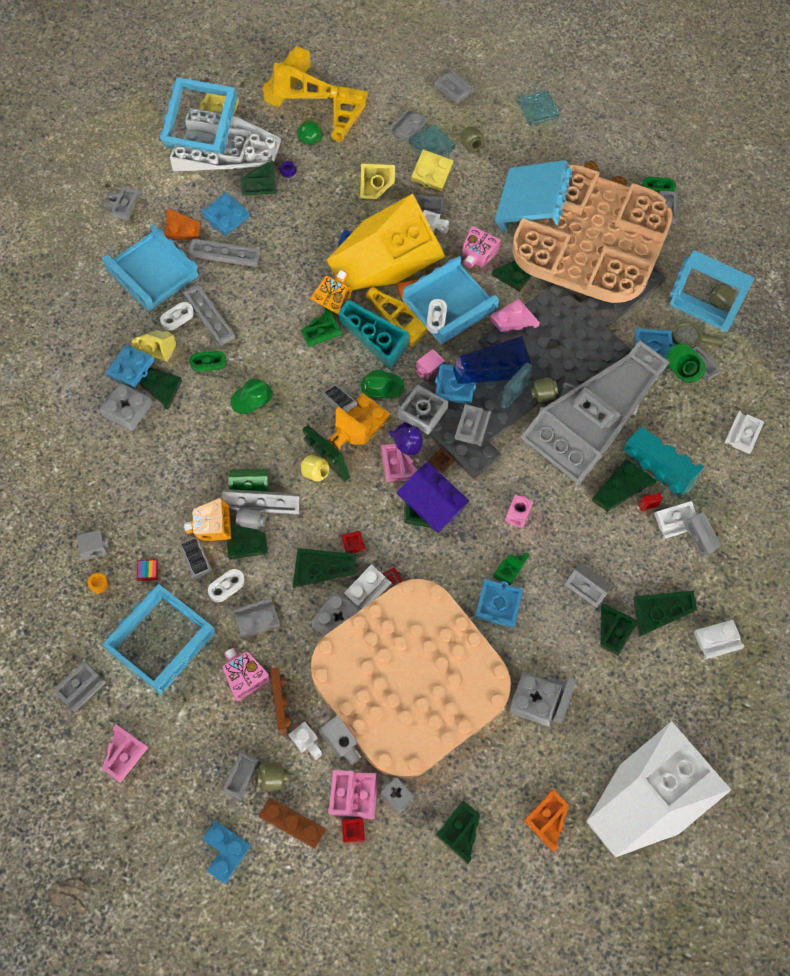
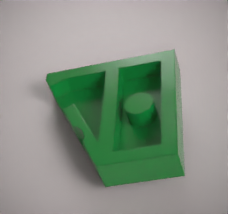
M327 308L320 318L316 317L311 321V324L301 330L308 347L342 335L338 324Z

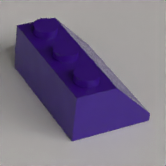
M428 461L396 493L437 533L459 515L469 503V500Z

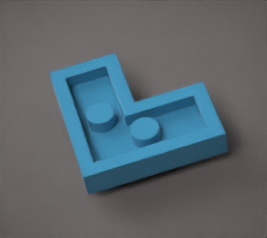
M215 820L202 839L219 851L207 872L226 885L251 848V845Z

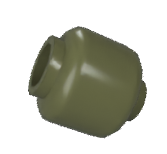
M469 126L462 131L460 140L464 147L472 152L482 147L484 136L477 127Z
M724 283L716 284L709 293L710 302L721 310L727 307L731 308L735 301L736 291Z
M551 377L535 380L534 387H531L532 397L537 398L539 403L555 400L556 395L559 394L556 380H553Z
M280 762L262 763L255 771L256 786H259L262 791L281 790L284 782L288 780L287 769H283Z

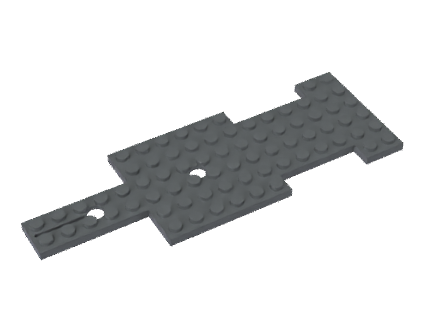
M653 268L643 292L636 298L621 303H610L591 296L579 303L560 285L552 283L525 304L528 310L540 322L539 327L526 326L521 330L511 329L500 332L495 327L479 339L478 343L488 354L470 367L477 369L475 382L477 383L476 390L473 391L472 404L467 405L482 408L484 411H491L482 445L478 446L476 443L471 444L455 439L465 406L464 403L448 401V409L428 435L443 450L455 458V461L474 479L501 457V453L490 442L539 404L537 398H533L531 393V387H534L535 380L551 377L553 380H556L560 394L562 385L565 382L578 387L630 353L631 348L607 327L663 284L666 278ZM557 340L559 341L558 344H561L562 347L560 349H550L548 342ZM426 380L420 384V386L435 394L436 389ZM412 391L398 401L400 407ZM553 400V401H548V402H544V403H542V404H543L544 406H547V405L551 404L552 402H554L555 400Z

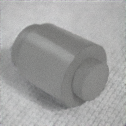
M247 508L238 510L236 515L237 525L260 530L261 527L265 526L266 515H263V511Z

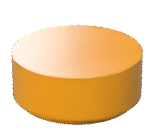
M94 573L88 578L87 585L93 593L99 594L107 590L109 581L103 573Z

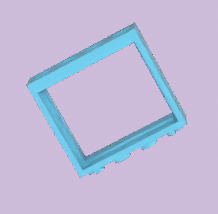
M177 77L176 83L172 87V98L168 102V114L164 118V130L160 133V139L164 146L174 148L175 145L224 154L238 98L236 89ZM183 89L226 96L214 145L171 137Z
M693 250L690 256L685 257L682 268L678 273V278L673 286L675 288H673L670 294L672 299L669 305L728 332L755 278ZM692 268L740 290L729 313L682 292Z
M158 584L152 591L149 590L142 602L135 605L128 617L121 620L118 628L113 633L107 635L108 639L102 645L108 653L161 695L214 636L215 630L211 624ZM163 599L198 626L200 630L162 673L153 680L116 650V648Z

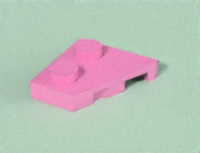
M520 299L490 315L491 322L500 332L511 329L521 330L526 326L537 328L540 324Z
M396 444L381 445L380 451L386 482L406 481L417 471L410 456L398 450Z
M115 724L113 727L114 736L112 743H109L108 755L104 760L102 769L121 783L148 747Z

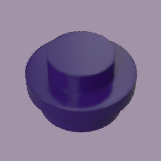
M285 161L280 166V174L284 177H292L296 174V166L290 161Z

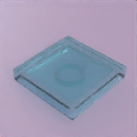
M549 91L518 98V104L529 125L558 119L560 116Z
M436 125L409 139V143L419 154H421L422 150H426L443 156L455 149L456 145Z
M526 362L504 386L501 407L507 409L528 386L532 365Z

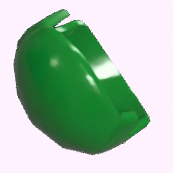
M309 120L300 124L297 129V136L302 143L313 145L315 141H322L323 132L318 123Z

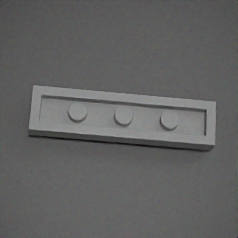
M193 239L189 249V257L253 267L258 266L261 249Z
M199 285L183 292L185 299L192 305L193 310L219 346L235 339V334Z
M222 490V500L229 505V510L232 511L247 508L267 513L299 514L300 494Z

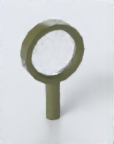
M690 321L678 323L672 332V341L675 345L685 344L694 348L697 345L699 346L701 342L722 345L723 338L703 335L701 328Z

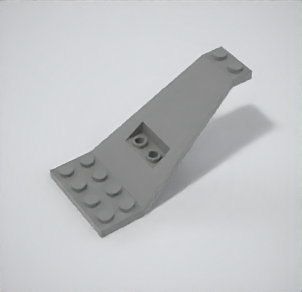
M639 341L627 356L544 407L520 438L580 485L605 454L654 382L668 366L669 361L642 341ZM590 402V407L586 409L584 407L585 403ZM604 413L605 418L600 420L599 415Z

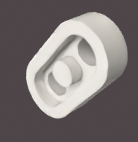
M434 299L429 304L426 326L431 333L435 334L445 326L447 304L441 299Z
M182 302L163 313L160 317L162 327L165 330H174L193 317V307L190 303Z
M231 569L212 582L208 587L210 599L214 602H222L241 589L245 583L243 573L238 569ZM238 579V582L232 583V580ZM217 591H222L221 595H216L215 593Z

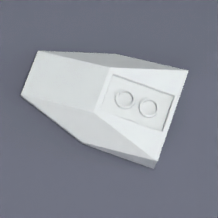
M190 108L185 119L187 130L183 139L214 145L221 114ZM233 116L224 154L175 145L170 161L173 171L260 167L270 160L274 162L281 138L239 117Z
M671 721L619 765L586 823L616 858L678 835L731 791V789Z

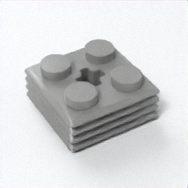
M119 383L100 408L103 417L133 431L153 403L149 396L123 383Z
M416 385L399 408L398 418L412 426L418 427L426 434H430L448 409V401L422 386Z
M332 592L311 621L312 627L323 635H327L362 608L338 593ZM342 616L343 621L335 622V617Z
M523 672L510 706V713L545 726H550L562 693V685ZM539 696L540 700L533 702L532 697Z

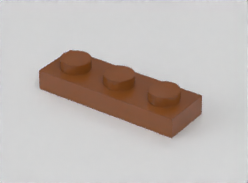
M279 668L271 669L277 728L279 735L288 734L287 727H291L289 714L285 715L284 708L288 707L287 694L282 692V687L286 686L285 676L280 674Z
M269 797L258 816L260 819L313 849H316L326 831V828Z

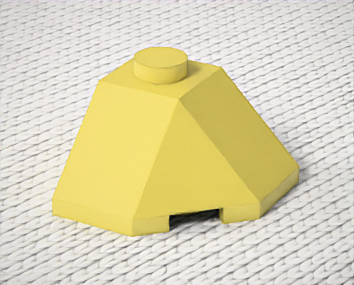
M362 162L360 199H378L395 182V165Z
M155 330L131 341L133 348L166 362L169 361L176 347L174 335L168 331Z

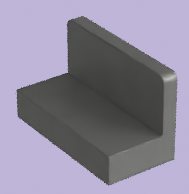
M413 193L422 212L427 210L443 214L444 195Z

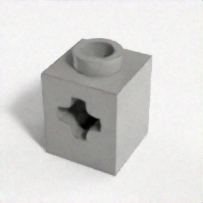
M101 530L77 535L79 552L84 561L108 555L106 548L109 547V541L107 536H103Z
M397 777L393 781L391 779L387 780L381 787V797L397 815L414 801V795ZM392 791L395 793L400 791V798H392Z

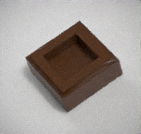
M440 448L428 462L443 474L455 462V458Z

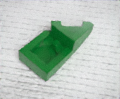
M524 553L521 556L508 555L507 559H504L496 569L493 577L500 582L505 581L511 586L530 554Z

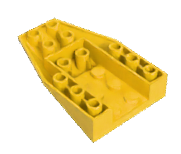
M412 193L365 219L326 261L335 278L339 270H342L349 274L345 284L352 287L353 290L397 284L446 256Z

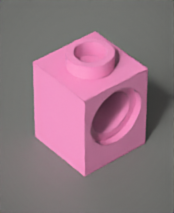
M432 349L417 361L416 372L420 378L430 382L439 374L440 364H445V360Z
M515 495L505 522L523 529L533 501L526 496ZM516 508H521L524 512H518Z

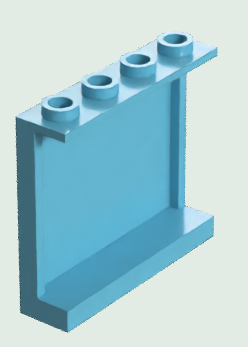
M566 160L509 168L495 221L501 231L507 230L510 222H519L522 218L527 220L552 218L555 225H558L559 219L562 216V207L566 201V192L569 189V180L572 177V169Z
M153 224L150 225L152 233L112 259L107 254L102 258L108 272L148 312L198 277L197 264L193 260H189L182 249L179 250L173 240L168 239L160 228L157 229Z
M460 256L450 259L442 267L435 268L432 273L422 276L417 282L412 285L409 284L403 290V302L426 328L430 302L434 299L445 301L447 304L445 326L439 329L438 333H431L441 345L496 311L499 304L497 296L490 297L462 267Z

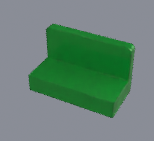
M268 469L230 470L228 477L229 490L269 492Z

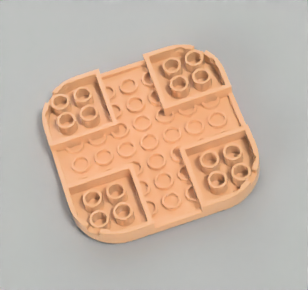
M569 165L572 169V177L569 180V189L566 192V201L563 204L562 216L559 219L558 225H555L552 218L537 220L522 218L514 235L512 248L514 259L523 271L534 277L610 303L632 300L643 292L648 283L672 223L671 207L668 208L665 203L666 199L651 189L633 183L631 187L599 177L600 172L578 165Z
M411 579L398 583L333 629L317 644L311 660L312 681L317 692L330 710L340 717L358 743L356 745L376 770L389 777L407 779L428 771L448 753L497 717L506 705L511 689L510 675L501 657L452 596L440 585L424 579Z

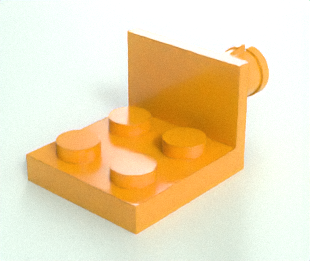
M362 393L356 399L357 406L348 412L343 411L339 407L336 408V431L327 441L333 446L336 445L335 448L338 450L345 442L353 445H365L391 418V413Z

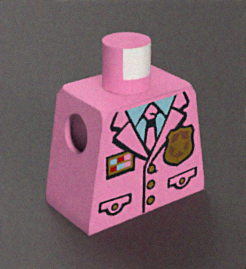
M472 226L462 249V258L465 259L463 262L464 266L469 269L474 264L484 267L499 252L501 239Z
M232 648L224 654L228 663L223 666V670L236 702L270 682L268 673L249 652L239 656L236 649Z

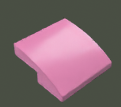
M333 770L328 814L375 819L379 775L376 773Z

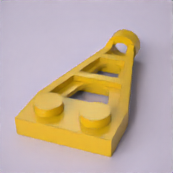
M274 63L272 95L287 99H333V97L337 96V86L322 82L291 66ZM290 77L299 79L302 82L301 90H292L290 88ZM307 83L316 85L317 92L307 91Z
M337 86V96L333 97L334 129L331 134L335 141L340 142L344 140V137L364 110L368 99V91ZM341 104L352 105L355 108L352 112L341 110ZM339 117L349 118L347 123L338 122Z
M375 287L368 290L365 298L371 302L385 320L409 332V345L411 347L429 331L404 302L381 293ZM388 303L398 308L392 315L383 309ZM401 313H406L414 318L406 327L401 326L396 320Z

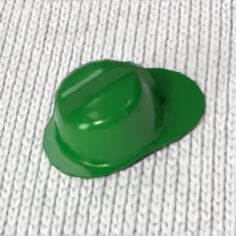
M678 344L671 347L667 352L666 360L669 361V368L683 382H697L705 374V362L688 345Z
M383 370L371 371L361 382V391L369 398H397L403 393L405 387L401 377L393 373H386Z
M250 379L232 395L231 407L240 414L251 413L268 403L272 398L273 391L264 380Z

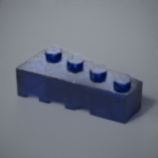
M520 336L459 356L453 371L457 384L525 379L533 366L523 337Z

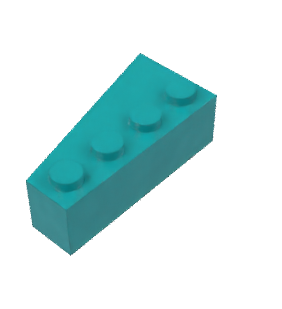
M349 299L338 313L340 323L390 370L410 343L409 332Z
M643 427L636 431L626 441L624 446L628 456L637 460L642 468L650 471L659 482H663L673 494H677L680 498L696 483L705 467L700 463L695 465L690 462L691 458L686 454L682 457L676 453L673 446L662 444V440Z

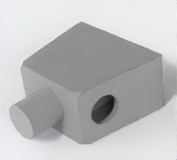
M338 715L320 728L319 735L338 758L344 755L351 765L361 758L354 748L358 743ZM339 740H344L347 744L346 747H341Z

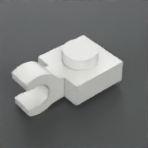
M424 210L423 214L432 231L434 232L435 228H437L441 233L447 234L449 221L440 219V214Z
M303 722L288 734L301 753L307 749L315 760L322 756L321 750L315 744L318 737L306 722Z

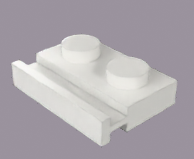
M739 411L724 443H729L732 447L750 454L764 421L748 414L744 415Z
M692 501L654 513L659 529L662 531L663 539L688 532L683 521L697 515Z
M371 564L344 594L358 607L363 609L387 592L393 584Z
M733 620L697 629L694 632L705 659L741 650L745 647L740 640L741 637Z

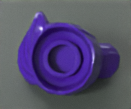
M404 422L394 431L389 430V434L394 438L398 450L407 455L419 453L423 444V437L418 427Z

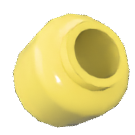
M308 455L301 462V473L305 478L319 482L329 474L328 462L322 457Z

